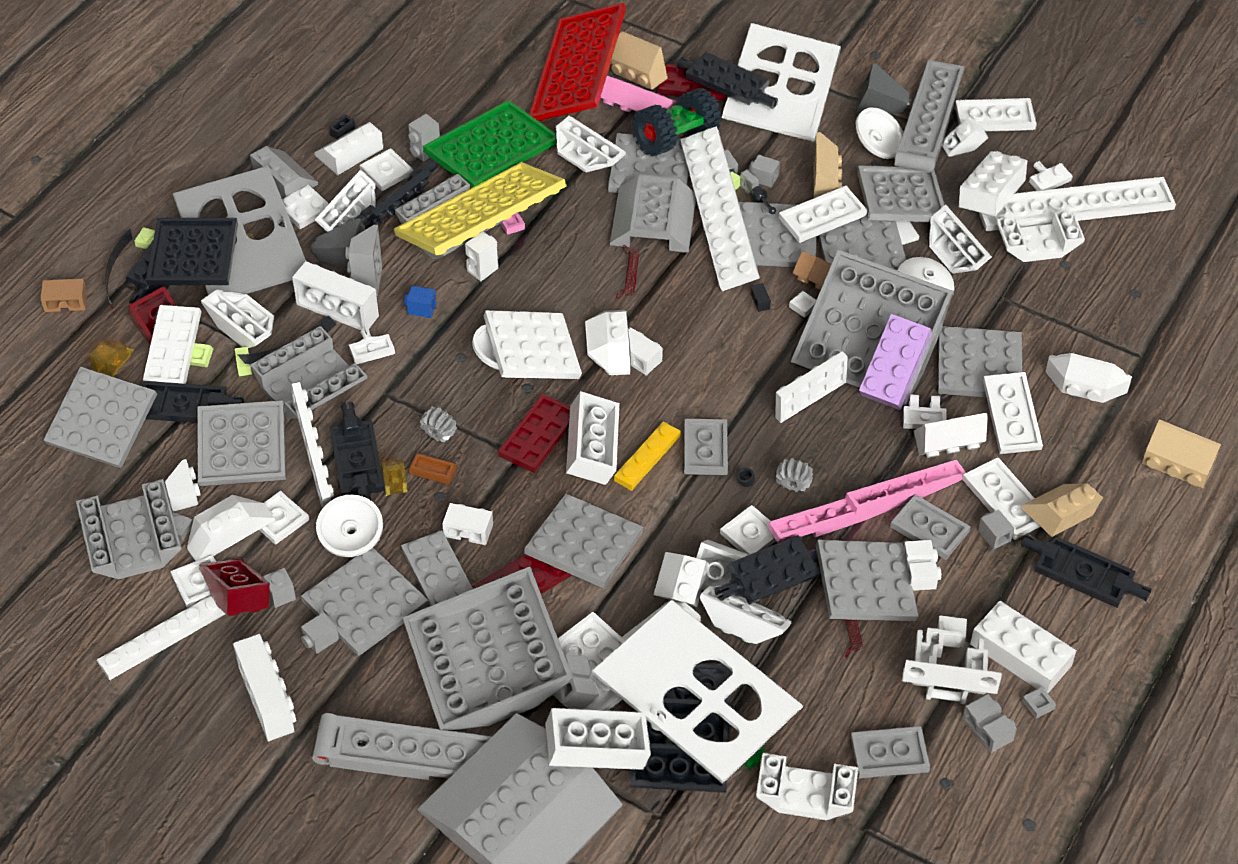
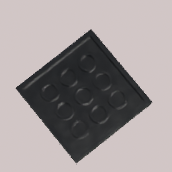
M157 218L146 278L147 284L229 285L238 227L237 218Z

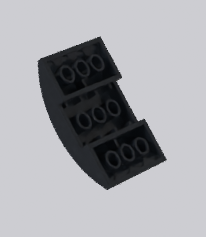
M698 663L692 671L693 676L712 691L716 690L731 676V670L727 666L719 664ZM684 687L669 689L663 698L664 708L677 719L686 718L702 703L698 697ZM730 695L724 700L729 707ZM710 713L693 729V732L698 737L705 740L728 742L729 723L717 713ZM646 719L650 756L644 769H631V788L727 792V780L724 783L720 782L660 730H654L651 723Z

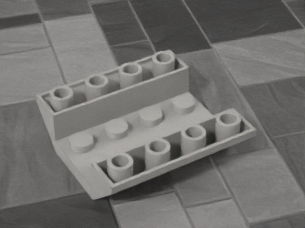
M456 174L395 209V213L401 224H404L469 190L470 184L459 174ZM470 237L464 240L461 245L453 246L447 249L446 252L441 255H435L424 249L422 250L429 257L435 259L447 255L448 253L464 245L474 237Z
M637 175L619 187L610 245H626L630 247L631 236L669 240V251L689 253L696 202L695 192L678 178Z
M321 326L250 365L265 395L271 401H284V415L287 419L298 418L291 394L293 383L300 382L302 390L306 389L308 396L306 406L313 410L367 379V375L356 363L349 366L333 349L332 338Z
M163 479L142 484L143 496L101 506L98 496L76 501L93 573L122 579L163 568L181 550Z

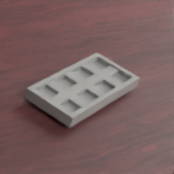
M442 530L401 545L402 552L430 606L473 590Z

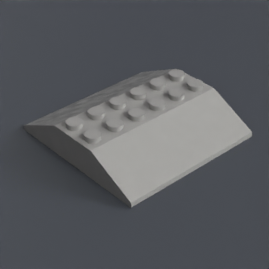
M838 250L791 363L812 370L815 366L826 362L831 356H836L843 351L848 356L846 383L860 388L890 315H896L929 327L932 332L931 339L903 405H907L910 400V394H913L940 335L953 290Z
M530 567L403 617L440 730L453 731L493 725L514 716L516 713L520 714L535 708L569 683V680L572 678L571 671Z
M516 713L418 808V811L477 864H567L613 817L623 804L593 767L550 766L546 729Z

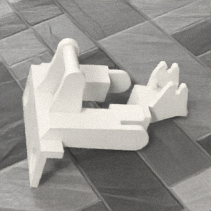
M939 616L937 629L927 628L925 642H922L923 631L917 630L915 661L906 660L902 681L911 682L913 685L926 686V699L928 700L938 698L960 701V704H965L968 692L997 694L1002 673L987 671L988 650L984 649V638H979L977 649L967 648L965 668L936 664L937 657L941 658L943 646L956 648L964 646L967 619ZM934 686H941L962 690L961 692H955L933 688Z

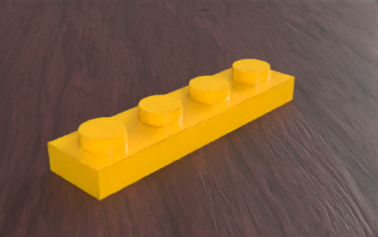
M663 421L614 475V481L632 491L679 439L681 431Z

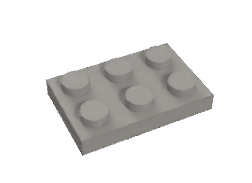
M685 419L684 474L727 475V420Z
M917 495L911 498L893 519L890 526L913 541L931 540L933 549L936 548L937 555L945 560L948 559L967 536L971 526Z
M921 726L851 732V743L856 767L858 768V778L926 773L930 770Z

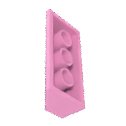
M610 76L606 77L601 98L604 99L603 103L612 106L614 103L619 104V109L630 112L631 109L639 111L652 105H661L662 108L670 109L678 102Z

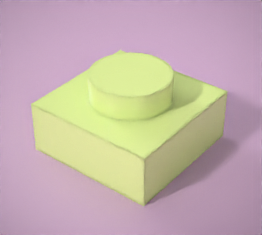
M143 227L135 239V246L147 249L154 239L155 230Z
M195 343L190 365L208 367L213 352L211 345Z

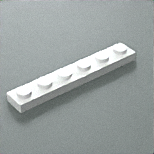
M300 382L293 383L291 394L321 507H324L330 502L331 497H334L331 484L327 485L328 470L326 465H322L321 462L323 452L321 446H317L316 443L318 439L317 429L311 425L313 415L311 408L306 406V402H308L306 389L302 390Z
M212 595L97 659L98 664L108 679L111 680L222 617L225 613L217 607Z

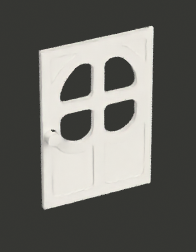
M751 23L738 66L749 71L758 68L777 73L779 75L777 84L766 87L764 92L777 97L778 103L774 109H771L761 103L756 104L752 102L750 105H747L728 96L722 118L814 142L840 46ZM770 46H782L787 51L784 62L781 64L757 57L763 49ZM797 52H805L811 55L816 61L819 71L813 73L794 68L792 64L795 54ZM793 77L812 82L815 87L810 94L795 95L788 91L786 87L787 81Z
M673 600L592 670V674L633 709L637 712L645 713L646 719L651 723L654 730H660L722 783L803 707L800 702ZM705 660L720 661L732 671V675L713 691L706 688L693 676L692 671L695 665ZM741 684L750 685L759 697L761 714L756 720L747 721L724 702ZM684 687L698 697L702 703L686 718L677 719L663 705L664 695L671 688ZM714 712L732 725L739 732V736L731 742H712L698 737L693 732V729L705 717Z

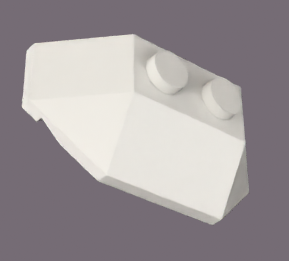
M568 116L556 126L558 155L584 172L613 166L626 155L624 150L571 116Z
M360 170L317 216L315 221L329 232L349 223L369 205L375 207V183Z
M946 204L931 217L929 247L952 274L976 271L991 258V255Z
M215 290L201 300L202 305L216 326L242 347H254L272 333L274 315L247 294Z
M603 311L585 321L587 355L605 369V372L609 375L630 374L626 311Z
M1073 353L1057 356L1050 355L1045 371L1062 393L1101 403L1126 394L1132 376L1126 374L1112 363Z
M231 495L194 517L187 549L195 561L210 555L215 556L275 521L264 503Z
M709 586L700 595V599L714 626L727 634L736 635L748 643L757 644L781 635L791 624L790 620L785 619L782 615L757 603L749 605L746 599L741 596L733 595L720 601L717 597L721 596L722 593L716 595L715 587Z

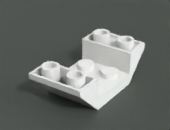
M1074 211L1054 213L1052 224L1020 227L1016 217L997 219V225L1007 251L1023 262L1062 258L1085 240Z
M763 753L756 797L778 813L829 820L853 812L858 774L857 767L834 764L833 774L786 767V756Z

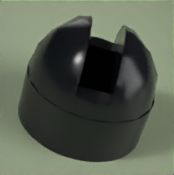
M744 468L738 472L737 478L741 486L748 487L755 483V475L752 469Z

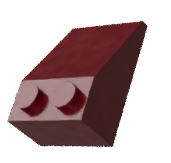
M164 286L128 305V315L150 345L159 306H177Z
M241 558L199 564V569L217 607L226 615L237 616L239 613H255L261 609L269 608L270 583Z

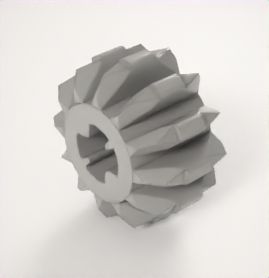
M431 407L423 414L420 420V427L425 430L424 433L428 434L430 438L445 442L454 435L457 423L447 411H443L439 407Z
M793 458L791 460L784 459L777 467L776 482L781 484L782 488H787L789 491H805L812 483L813 468L809 467L808 463H803L800 460L797 461Z

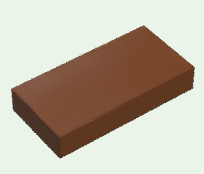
M416 453L409 467V474L450 484L457 470V464Z

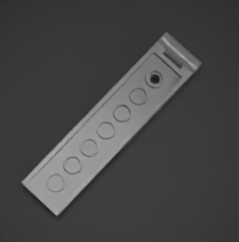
M928 60L896 154L894 166L933 173L964 73V66Z
M325 713L320 718L312 759L318 764H330V767L424 780H429V776L450 778L491 737Z

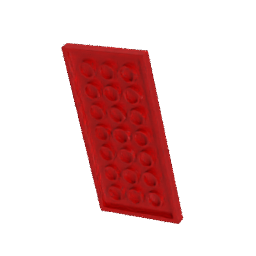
M624 3L559 19L529 113L530 116L537 121H543L598 107L625 15L626 6Z

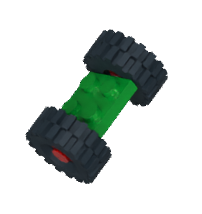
M697 88L682 94L678 98L679 101L676 102V105L670 109L662 108L661 105H652L637 111L633 115L635 117L632 119L634 125L631 128L634 130L633 138L636 137L637 139L635 141L636 144H640L639 149L641 151L645 150L646 155L653 157L672 150L673 146L677 143L675 141L678 139L677 134L684 132L685 134L689 133V136L716 126L719 129L721 126L719 123L722 118L719 117L721 110L717 108L719 104L715 103L716 98L710 96V91H706L704 88Z

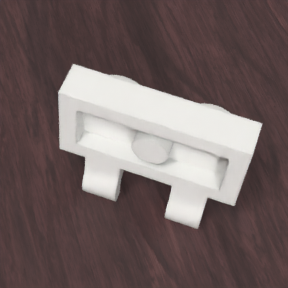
M910 394L909 406H904L903 428L918 429L924 424L946 420V409L940 408V396H931L930 408L919 407V395Z

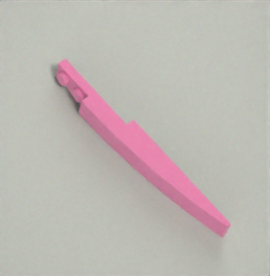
M953 460L848 492L845 499L770 521L768 529L777 543L798 535L799 537L811 533L814 537L824 535L905 505L914 495L922 498L961 481L963 474L966 472L957 460Z

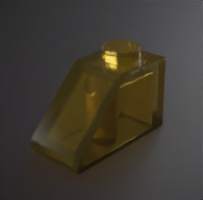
M117 341L100 342L89 355L93 371L113 377L133 354L134 348Z
M403 459L381 462L386 496L408 492Z

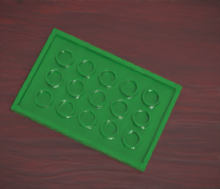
M508 100L423 145V152L454 176L459 174L470 184V188H473L556 145L557 134Z

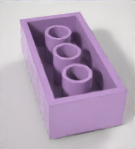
M891 314L859 389L861 395L901 411L931 339V329Z

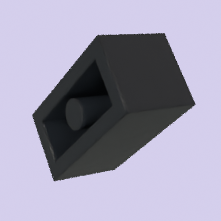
M344 115L329 127L330 136L337 140L354 130V119Z
M764 284L751 285L750 294L757 311L770 310L771 300Z

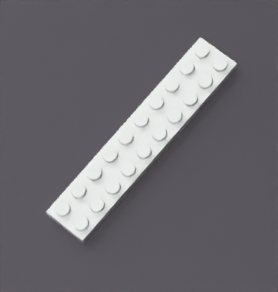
M717 126L682 138V147L721 290L725 291L759 279L760 276Z
M1164 177L1016 193L996 216L979 212L985 231L999 230L997 219L1016 217L1020 227L1052 224L1054 213L1074 211L1077 221L1174 210L1176 203Z

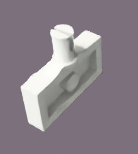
M1038 161L1033 167L1039 173L1030 177L1029 183L1036 191L1052 190L1070 182L1073 176L1061 163L1047 169Z
M365 328V331L364 329L361 330L363 340L349 345L350 353L356 364L395 354L389 334L371 337L368 328Z

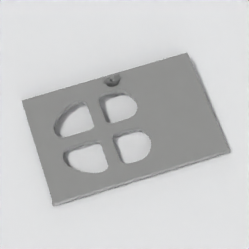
M269 166L173 193L181 218H199L201 210L208 201L221 199L228 214L226 218H237L238 220L237 242L234 247L229 285H205L208 295L215 290L248 294L293 280L292 277L306 261ZM248 191L262 198L266 205L252 211L239 213L232 197L237 192ZM263 218L272 219L275 228L268 237L261 240H253L246 235L243 227L246 223Z

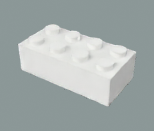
M991 151L960 186L959 207L996 216L1026 180L1027 160L1021 159L1018 156H1009L998 151Z
M306 261L292 277L296 303L301 307L326 317L329 315L331 319L359 330L364 329V331L365 328L369 329L379 317L376 289L369 285L362 284L352 278L344 277L334 271H329Z
M581 391L570 406L567 474L604 485L614 475L617 466L619 403Z
M1001 601L974 628L970 645L977 649L979 638H984V649L988 650V657L1036 689L1043 687L1047 693L1051 691L1070 669L1076 654L1075 649Z
M260 634L233 643L240 673L267 741L295 732L293 723L296 722L293 712L294 707L290 696H287L285 692L284 681L278 675L279 670L275 659L272 660L268 642H263Z
M552 708L546 721L550 766L644 769L650 756L645 713Z

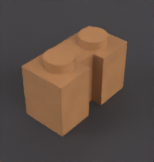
M802 251L793 274L798 275L797 280L806 284L809 281L816 283L815 288L821 290L832 264Z
M84 279L43 281L41 302L44 312H59L61 308H68L69 311L86 310L87 289Z

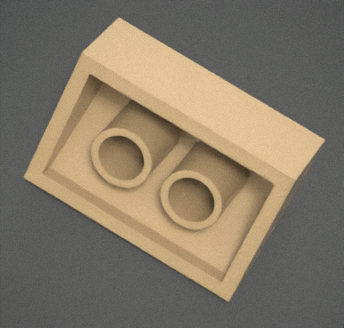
M622 31L618 36L611 60L613 73L651 90L667 79L662 48Z
M821 132L816 133L813 199L842 187V182H838L842 177V169H838V167H841L842 155H838V147Z
M1159 420L1146 449L1142 464L1181 479L1191 485L1204 488L1213 469L1221 444Z
M1088 483L1063 484L1023 504L1021 509L1053 537L1093 516L1103 497Z

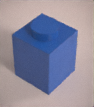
M412 286L409 294L406 293L404 305L407 306L408 314L432 318L437 304L436 291L434 289Z

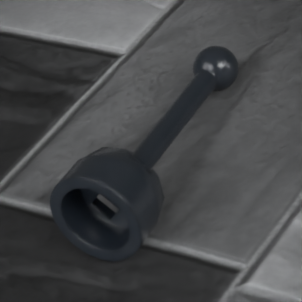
M762 186L754 187L750 193L751 198L757 203H764L769 209V213L775 214L776 208L772 207L766 200V190Z

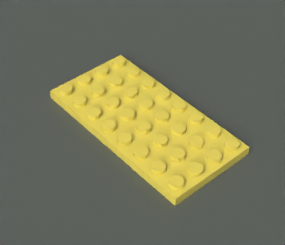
M521 162L394 228V232L397 237L430 253L441 255L447 249L461 245L464 240L479 235V232L494 227L496 223L511 218L517 212L526 210L528 206L543 201L549 195L558 193L560 189L566 187L565 179Z

